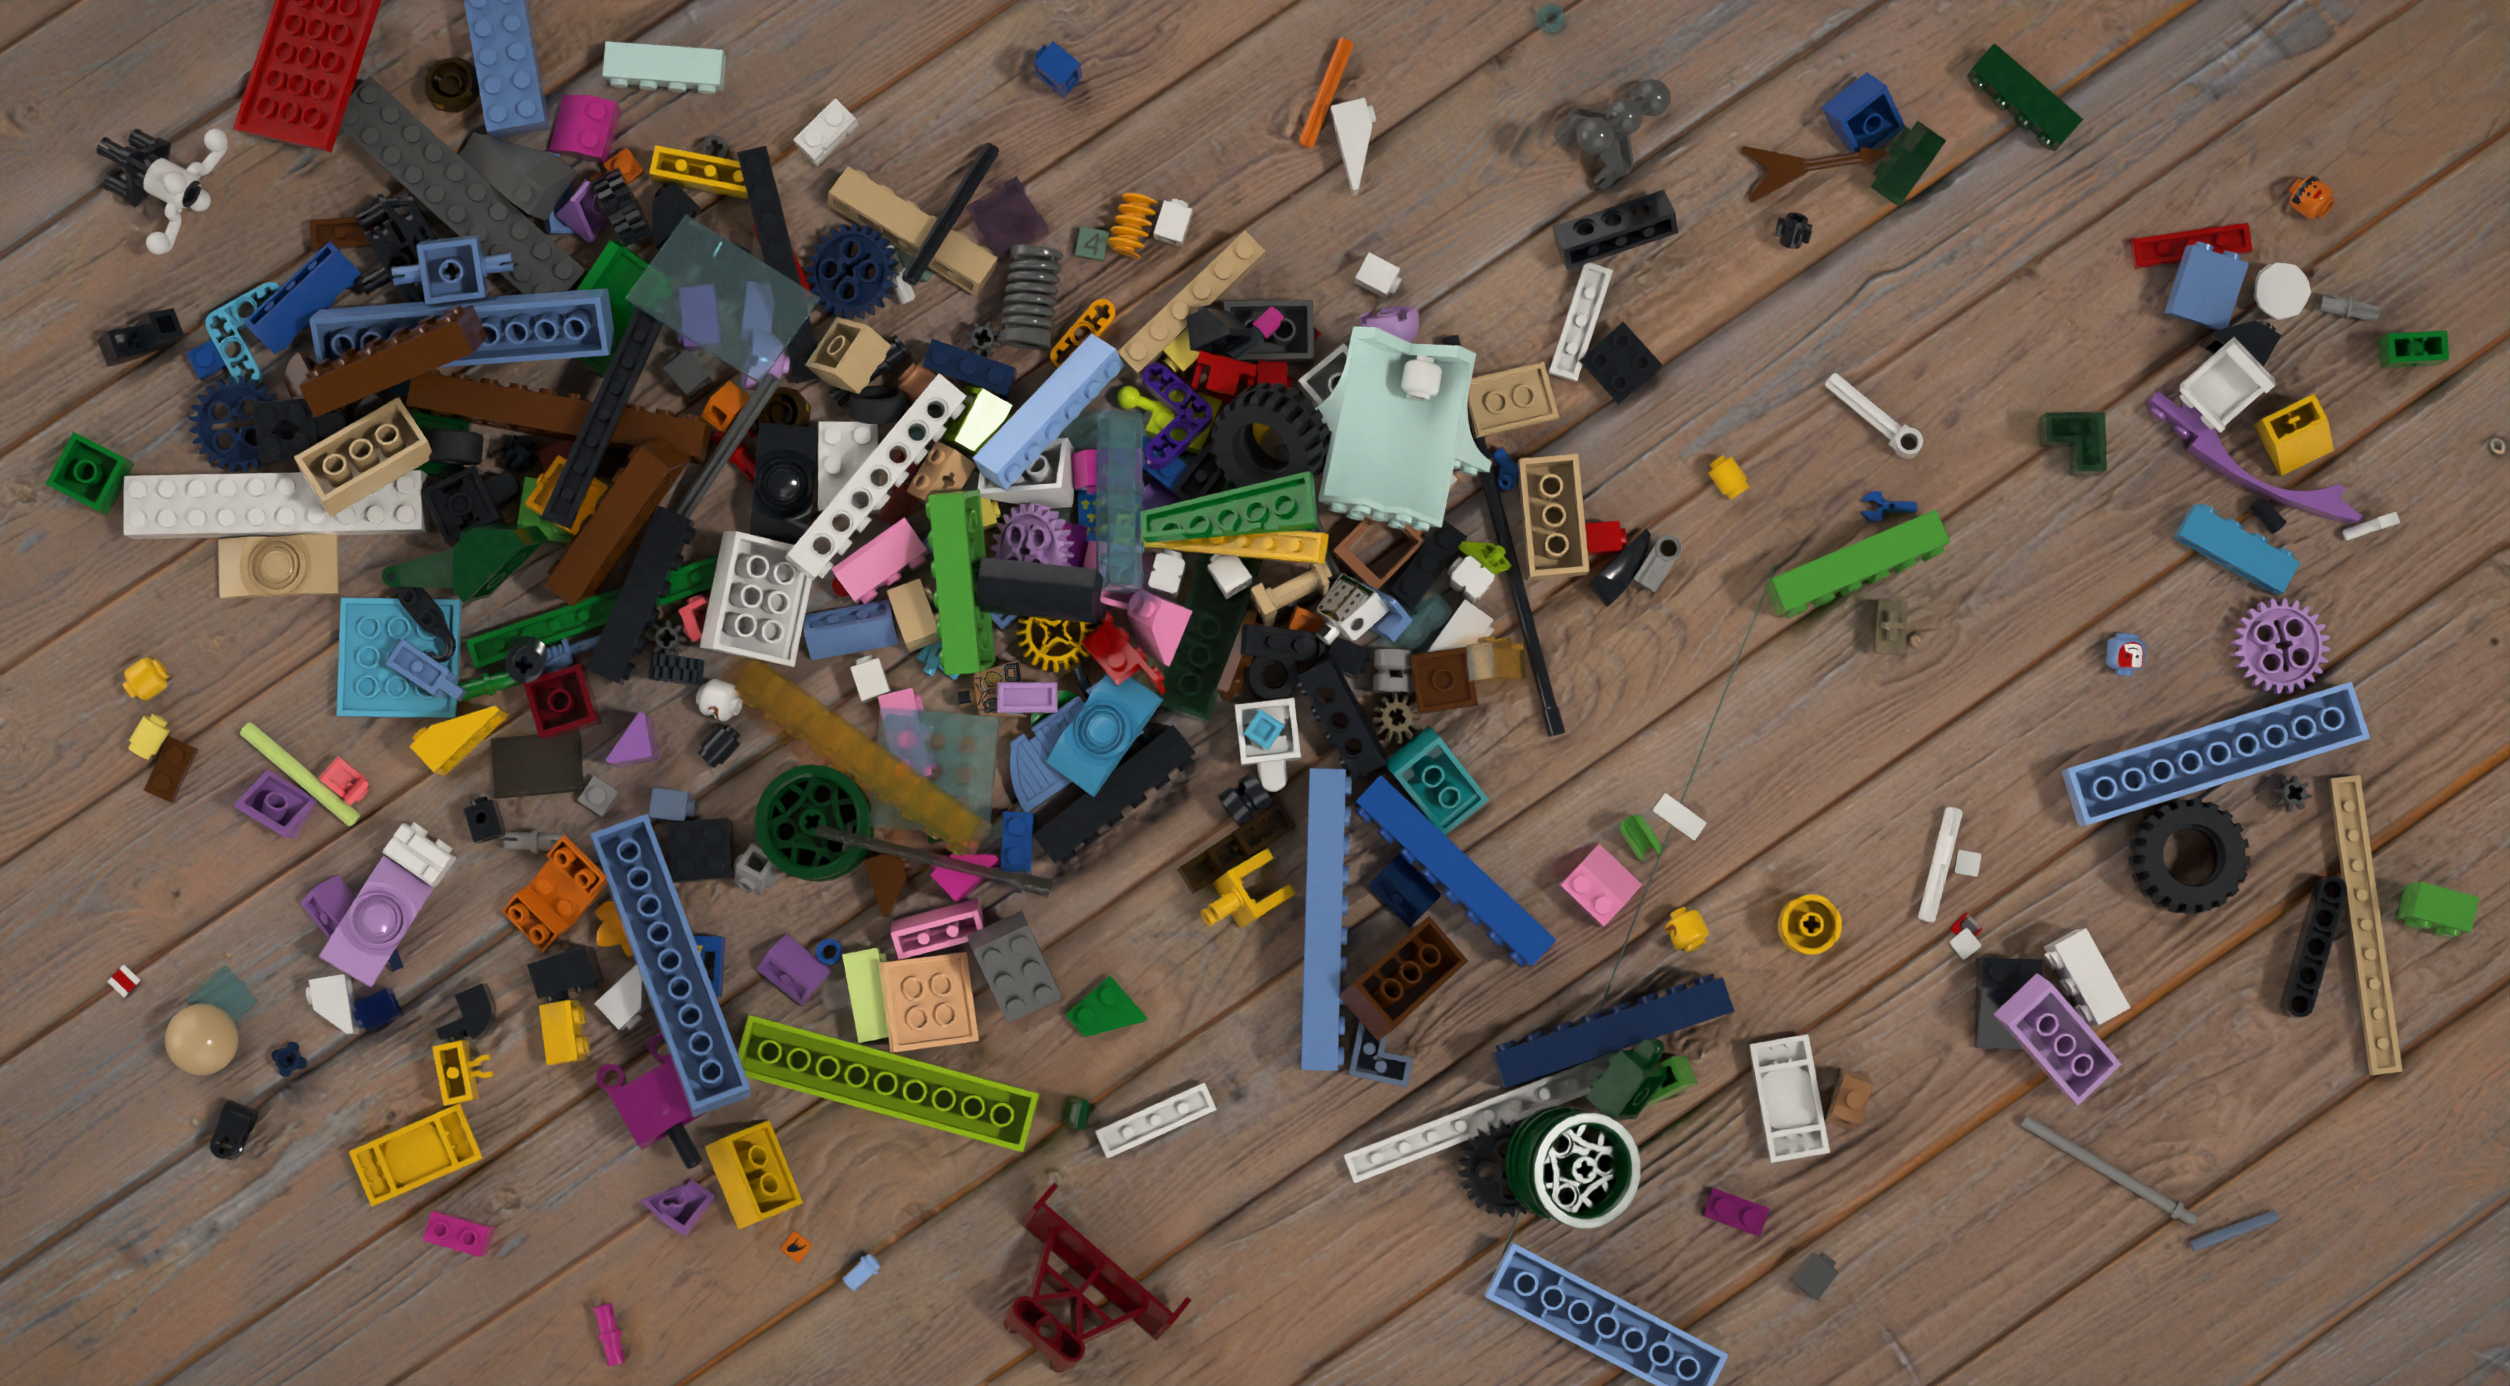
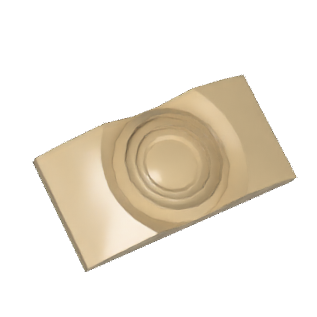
M297 534L275 537L248 536L218 539L220 599L339 594L338 535Z

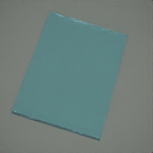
M685 215L625 299L761 384L802 324L808 319V316L819 302L820 297L690 216Z

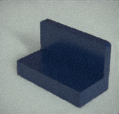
M1399 854L1368 885L1409 928L1441 897V894Z

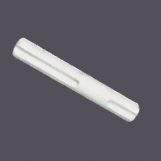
M1947 807L1945 809L1918 915V918L1925 922L1932 923L1936 920L1963 814L1962 810L1955 807Z

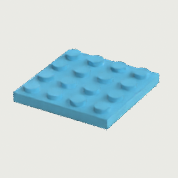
M341 598L337 690L338 717L442 719L458 717V701L448 694L443 699L433 696L385 663L401 638L426 654L427 652H432L435 655H442L446 648L445 643L440 637L425 631L401 605L399 598ZM433 599L442 609L447 626L456 641L454 655L448 661L441 662V664L453 671L452 673L457 676L454 683L459 685L462 601L459 599Z

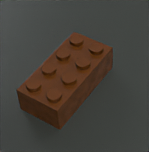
M1428 916L1338 996L1376 1040L1379 1041L1405 1020L1462 968L1468 960L1433 919Z

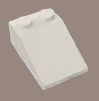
M1068 438L1053 440L1039 458L1033 461L1021 474L1020 478L1007 490H1004L980 472L978 482L980 497L1019 505L1039 503L1041 506H1050V509L1072 507L1075 489L1072 454H1075L1076 451Z

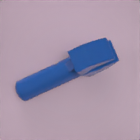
M1872 491L1860 501L1874 502L1877 506L1881 507L1874 512H1860L1870 522H1881L1882 516L1885 513H1916L1918 509L1915 501H1886L1882 497V491Z

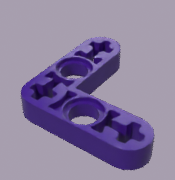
M1152 363L1143 370V386L1176 415L1148 443L1145 449V460L1148 466L1160 470L1169 466L1209 427L1212 422V408L1167 367L1160 363ZM1151 374L1153 376H1157L1158 374H1160L1162 383H1160L1158 380H1154L1153 382H1151ZM1178 390L1183 392L1186 398L1184 401L1176 403L1171 401L1169 395L1171 392ZM1191 401H1193L1192 409L1188 407ZM1194 411L1196 413H1201L1203 411L1204 419H1202L1201 417L1194 419ZM1175 429H1183L1187 433V437L1182 441H1176L1172 439L1170 433ZM1166 441L1169 446L1164 450V458L1162 459L1158 456L1154 459L1153 451L1155 450L1159 453L1163 450Z

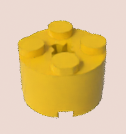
M1809 894L1791 900L1784 906L1778 918V932L1783 944L1791 951L1801 955H1815L1827 951L1836 943L1842 931L1840 913L1828 899L1820 895ZM1809 917H1811L1812 923H1816V928L1811 929L1810 933H1808L1806 927H1803V922L1808 921Z

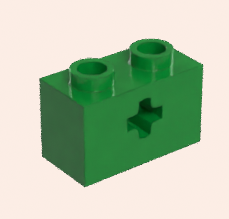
M2447 330L2389 333L2379 339L2381 369L2438 366L2450 360Z

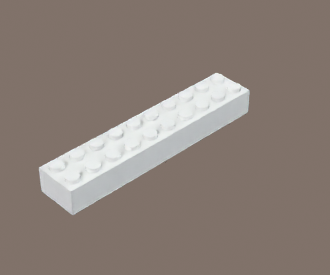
M412 470L332 517L328 515L301 472L124 476V535L131 539L248 536L275 537L297 534H428V505L421 492L422 489L428 487V475L422 470Z

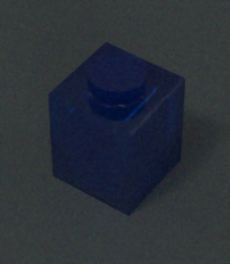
M385 988L353 1003L356 1011L353 1012L354 1018L360 1028L364 1027L366 1031H373L404 1016L392 988Z

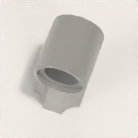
M1673 535L1660 537L1655 542L1633 580L1655 593L1676 559L1680 556L1682 552L1681 541ZM1668 540L1675 545L1673 556L1667 557L1661 553L1660 545L1663 541Z

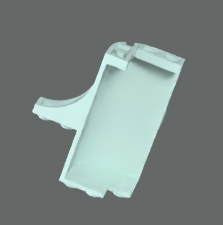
M1353 326L1342 376L1330 396L1315 408L1316 410L1319 409L1324 417L1321 420L1323 424L1327 423L1330 432L1326 436V438H1330V445L1318 501L1329 505L1330 511L1338 513L1347 512L1346 517L1364 520V517H1368L1371 520L1388 522L1387 526L1396 529H1405L1406 525H1411V528L1420 531H1429V527L1442 528L1453 469H1460L1459 473L1464 475L1477 476V472L1489 473L1492 462L1483 456L1477 448L1471 435L1468 421V394L1476 353L1454 345L1412 344L1377 327ZM1418 355L1434 358V364L1442 369L1438 394L1430 397L1429 401L1410 399L1406 397L1407 393L1401 388L1406 362L1416 360Z

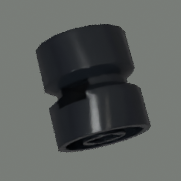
M1249 772L1237 781L1238 787H1229L1217 796L1239 827L1253 818L1254 811L1262 812L1273 804L1272 799L1252 772Z

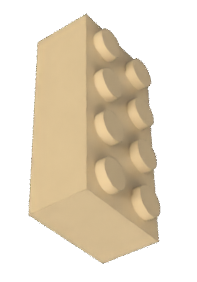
M398 397L296 455L294 459L328 515L332 517L429 461L432 450L427 439Z
M1578 454L1519 459L1517 462L1528 581L1586 576L1589 573V561Z

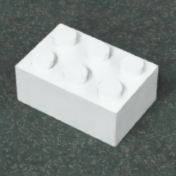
M819 422L818 511L820 513L825 510L881 443L880 424ZM881 472L872 473L870 475L871 482L876 486H881ZM856 494L851 498L854 507L858 509L867 507L868 502L863 495ZM875 507L870 514H881V509L878 510Z
M2087 928L2073 930L2044 946L2046 951L2044 959L2051 970L2056 969L2061 978L2058 981L2061 990L2067 997L2071 996L2076 1005L2073 1009L2088 1026L2100 1025L2130 1009L2127 1000Z

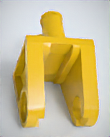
M1269 848L1229 870L1213 883L1221 898L1210 903L1206 909L1200 911L1203 921L1209 927L1231 914L1240 929L1297 894L1291 884H1288L1256 903L1254 898L1250 899L1243 888V878L1274 859Z

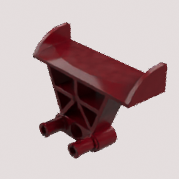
M1053 1183L1020 1223L1043 1244L1029 1295L1019 1297L1009 1307L1004 1320V1327L1006 1330L1008 1327L1011 1328L1009 1333H1019L1050 1360L1049 1365L1051 1369L1054 1366L1057 1367L1054 1372L1061 1373L1066 1369L1073 1368L1083 1358L1085 1343L1132 1321L1157 1341L1192 1300L1186 1297L1174 1312H1171L1045 1203L1058 1188V1185ZM1051 1251L1086 1280L1078 1290L1047 1264ZM1044 1281L1057 1293L1039 1295L1042 1282ZM1091 1284L1125 1315L1112 1320L1082 1293ZM1071 1303V1330L1044 1307ZM1083 1315L1097 1327L1084 1333ZM1040 1327L1048 1328L1051 1331L1052 1338L1043 1337L1040 1334Z

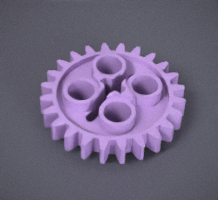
M1039 503L1020 504V508H1011L1012 514L1003 515L1006 523L997 524L1001 533L993 534L994 539L998 543L991 546L992 550L997 551V556H994L992 559L1071 566L1067 562V558L1074 557V554L1068 552V547H1071L1074 542L1067 541L1066 539L1071 530L1062 529L1066 522L1065 519H1057L1059 512L1050 511V506H1041Z
M2273 598L2268 600V608L2263 602L2257 604L2258 612L2252 608L2246 611L2250 619L2244 617L2239 619L2240 624L2244 628H2237L2233 631L2236 635L2240 636V639L2231 642L2232 645L2239 647V651L2233 653L2232 657H2241L2242 660L2236 665V668L2245 667L2247 669L2242 677L2253 676V687L2262 682L2263 692L2269 691L2272 686L2276 695L2281 693L2283 686L2287 694L2293 693L2294 685L2298 690L2305 689L2304 681L2309 684L2315 682L2312 673L2316 675L2323 673L2318 664L2328 663V660L2321 656L2322 653L2330 651L2329 647L2322 646V642L2330 637L2320 634V631L2326 625L2315 624L2319 615L2315 614L2309 617L2307 615L2310 609L2309 606L2299 610L2298 600L2293 601L2288 606L2287 598L2281 599L2279 605H2277ZM2275 620L2278 621L2279 624L2278 631L2276 626L2274 625ZM2288 622H2293L2297 625L2298 634L2296 637L2291 636L2287 632L2286 626ZM2259 627H2264L2268 630L2269 639L2267 642L2261 641L2258 638L2257 631ZM2279 642L2281 644L2285 643L2286 649H2276L2275 644ZM2294 651H2299L2304 656V662L2301 666L2295 664L2292 659ZM2265 656H2270L2274 659L2275 668L2273 671H2269L2264 667L2263 660ZM2284 663H2285V666L2288 668V671H2287V672H2284V671H2283V665H2284Z

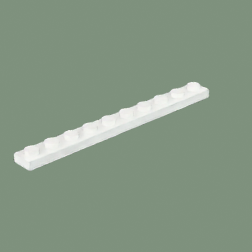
M1617 1051L1344 1155L1353 1182H1360L1469 1140V1137L1479 1136L1478 1128L1485 1133L1488 1132L1489 1122L1496 1129L1499 1128L1500 1119L1508 1125L1512 1119L1518 1121L1529 1117L1538 1110L1550 1106H1558L1589 1094L1592 1090L1590 1089L1591 1083L1596 1077L1604 1074L1609 1067L1607 1065L1608 1060Z

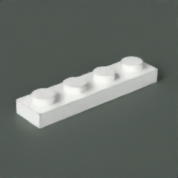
M1593 263L1584 264L1548 374L1577 382L1582 368L1579 360L1586 355L1613 270Z
M1204 1082L1095 1131L1108 1159L1217 1109Z

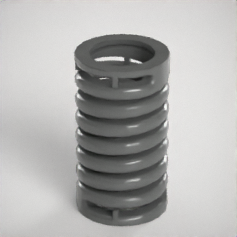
M1035 245L1011 246L1010 260L1012 263L1008 266L1010 274H1008L1006 281L1009 285L1005 288L1007 296L1004 297L1003 303L1006 307L1002 309V316L1004 318L1001 320L1000 326L1003 330L999 333V343L1028 350L1050 349L1052 331L1049 329L1054 326V322L1048 318L1055 316V310L1050 307H1054L1057 304L1056 298L1052 296L1058 294V288L1053 285H1057L1060 282V277L1055 274L1059 273L1062 269V266L1057 263L1063 258L1062 252ZM1015 325H1023L1028 327H1018Z

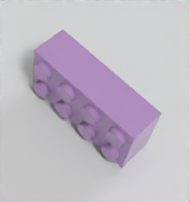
M2038 973L1993 1014L2057 1088L2077 1105L2122 1065L2054 985Z

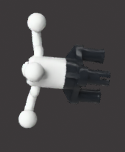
M138 128L134 129L128 138L129 145L132 147H123L107 137L102 138L100 143L106 145L109 149L97 145V154L117 163V166L122 169L126 176L125 180L115 173L108 174L104 179L103 189L123 198V201L132 207L139 206L150 195L167 203L165 216L169 219L166 232H153L146 240V246L152 254L161 255L172 249L181 226L182 218L180 213L182 209L190 207L194 211L201 212L210 206V195L207 191L201 189L199 179L201 176L207 175L212 171L228 149L227 136L220 129L208 130L204 136V143L211 151L202 163L193 162L187 169L169 161L170 142L160 137L154 138Z

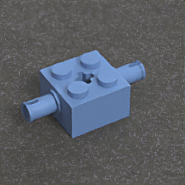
M480 234L421 241L416 245L419 259L418 264L392 267V276L405 275L394 277V286L421 282L427 305L484 298L489 293L486 279L488 274L513 272L514 262H511L513 260L511 252L485 256L482 253ZM450 263H453L455 267L460 269L456 276H453L451 271H446Z

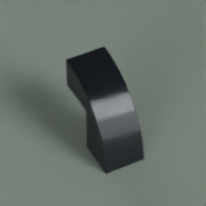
M174 308L147 313L134 326L107 331L97 341L107 367L152 354L174 343L184 336Z

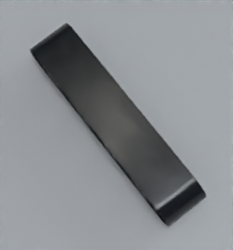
M2339 877L2321 878L2313 887L2280 1002L2282 1012L2288 1017H2306L2314 1009L2347 895L2346 883ZM2328 882L2332 883L2336 889V893L2332 898H2329L2324 891V887ZM2320 910L2325 912L2328 918L2324 927L2320 926L2316 921V915ZM2312 939L2316 940L2319 944V951L2316 955L2311 954L2308 950V943ZM2304 967L2311 973V980L2307 984L2303 983L2300 979V971ZM2295 996L2300 997L2303 1002V1008L2298 1013L2291 1006Z

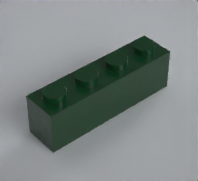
M1995 43L1966 75L1970 78L1969 82L1976 90L1980 92L1985 91L1993 98V104L1997 108L2011 113L2015 117L2014 121L2024 130L2029 129L2037 136V141L2046 149L2052 148L2056 151L2083 121L2081 116Z

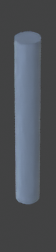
M2275 1210L2198 1237L2190 1240L2191 1248L2196 1252L2278 1222V1216Z

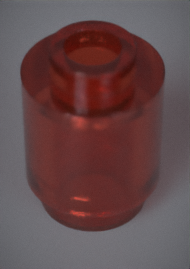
M902 483L898 488L893 485L888 493L891 496L890 499L880 509L881 513L878 516L880 519L892 526L904 517L908 520L919 499L907 492L909 486Z

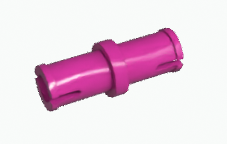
M613 1303L593 1307L600 1330L598 1339L599 1341L602 1340L607 1366L626 1362L620 1340L622 1331L621 1328L617 1327L612 1307Z

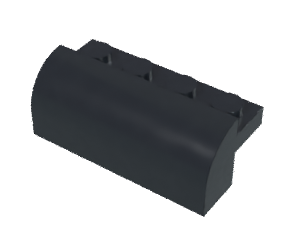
M982 558L977 583L978 606L981 612L1096 624V620L1105 621L1107 613L1106 607L1100 601L1104 577L1097 569Z

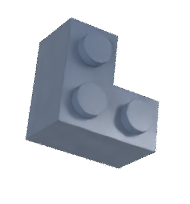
M1359 1020L1348 1075L1407 1088L1413 1058L1384 1052L1387 1035L1377 1041Z

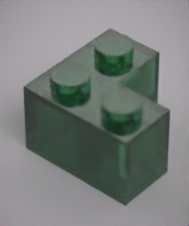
M1919 121L1915 123L1912 129L1905 127L1887 152L1892 156L1888 163L1882 160L1872 173L1877 178L1870 187L1900 207L1946 140Z
M2105 412L2045 413L2039 418L2040 447H2069L2070 476H2100L2107 471Z

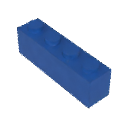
M329 241L253 312L244 323L257 338L276 354L279 350L286 349L296 334L310 326L309 319L319 309H328L344 289L352 287L361 272Z

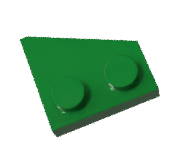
M1111 976L1105 979L1066 1014L1067 1018L1084 1037L1142 1023L1148 1019Z

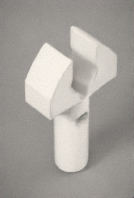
M2393 512L2344 529L2342 534L2344 539L2348 541L2370 532L2400 524L2397 512Z

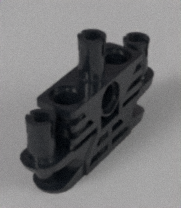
M407 193V198L385 197L383 194H377L379 198L377 202L354 213L363 229L388 215L390 219L383 222L385 226L380 227L378 225L374 227L375 231L373 233L371 231L365 232L368 241L383 265L358 279L367 296L387 283L393 282L394 277L405 276H392V267L397 260L405 259L407 266L415 265L411 257L405 254L406 252L412 250L419 261L416 245L421 241L438 239L411 193ZM410 206L411 211L401 217L395 210V208ZM396 223L406 239L404 243L394 231L393 225ZM450 263L446 271H451L453 276H456L457 270L453 263ZM421 282L395 286L404 303L425 302Z

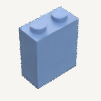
M2196 242V245L2185 247L2164 314L2213 330L2228 328L2249 263L2241 261V255L2224 251L2223 254L2213 252V246Z

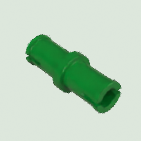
M507 670L494 674L487 672L481 678L458 683V686L467 691L462 699L464 702L486 694L493 696L497 694V691L521 685L520 682L515 681L509 676Z

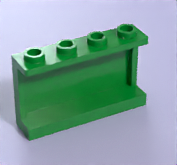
M609 241L577 289L608 288L617 346L606 356L578 357L596 370L601 378H604L637 304L656 311L660 303L665 304L673 293L671 287L675 283V281L619 241Z

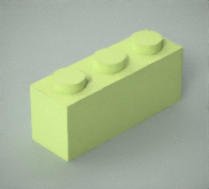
M880 948L842 954L858 1043L888 1038L879 963L888 962L887 954H881Z

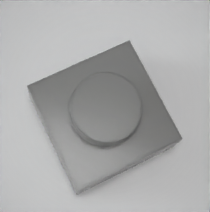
M593 776L577 801L604 817L620 792L596 776Z

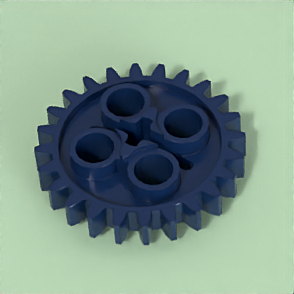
M853 223L850 229L849 226L842 224L841 233L836 229H830L832 238L822 235L821 239L824 245L821 247L814 244L813 247L818 254L817 256L810 255L808 257L814 262V266L806 268L807 271L813 273V277L806 280L807 283L815 285L810 294L820 295L816 303L822 306L825 305L824 311L828 313L834 311V316L839 318L845 315L846 319L853 320L856 315L857 318L864 319L865 311L868 314L875 315L874 306L884 308L883 297L892 299L893 297L888 290L889 288L898 287V285L892 282V278L900 276V273L893 271V267L900 263L898 260L890 258L896 253V250L887 248L890 240L886 238L880 239L882 233L876 230L872 232V228L866 225L861 229L860 225ZM857 244L858 253L852 258L851 249ZM836 264L837 273L831 278L830 269ZM875 266L876 275L869 279V270ZM854 286L855 294L851 299H848V290Z
M233 376L228 377V385H225L221 379L216 380L218 389L210 385L206 386L209 395L198 394L197 396L202 405H192V408L198 412V416L189 417V420L196 422L197 427L189 429V432L198 433L199 435L193 441V444H203L199 454L209 452L211 454L208 459L209 463L219 459V469H223L227 463H230L231 472H235L240 464L242 470L247 472L249 471L250 462L258 469L260 468L258 445L253 444L249 440V432L255 428V425L243 426L240 428V432L237 427L213 430L212 426L214 424L234 422L237 420V416L240 421L254 419V416L245 412V402L248 399H252L255 402L274 400L278 395L272 394L268 396L266 394L269 389L268 385L258 389L257 379H254L250 385H247L246 376H241L238 384ZM218 403H222L228 408V415L224 420L217 418L214 413ZM224 432L230 434L233 439V444L229 449L223 448L219 443V437Z

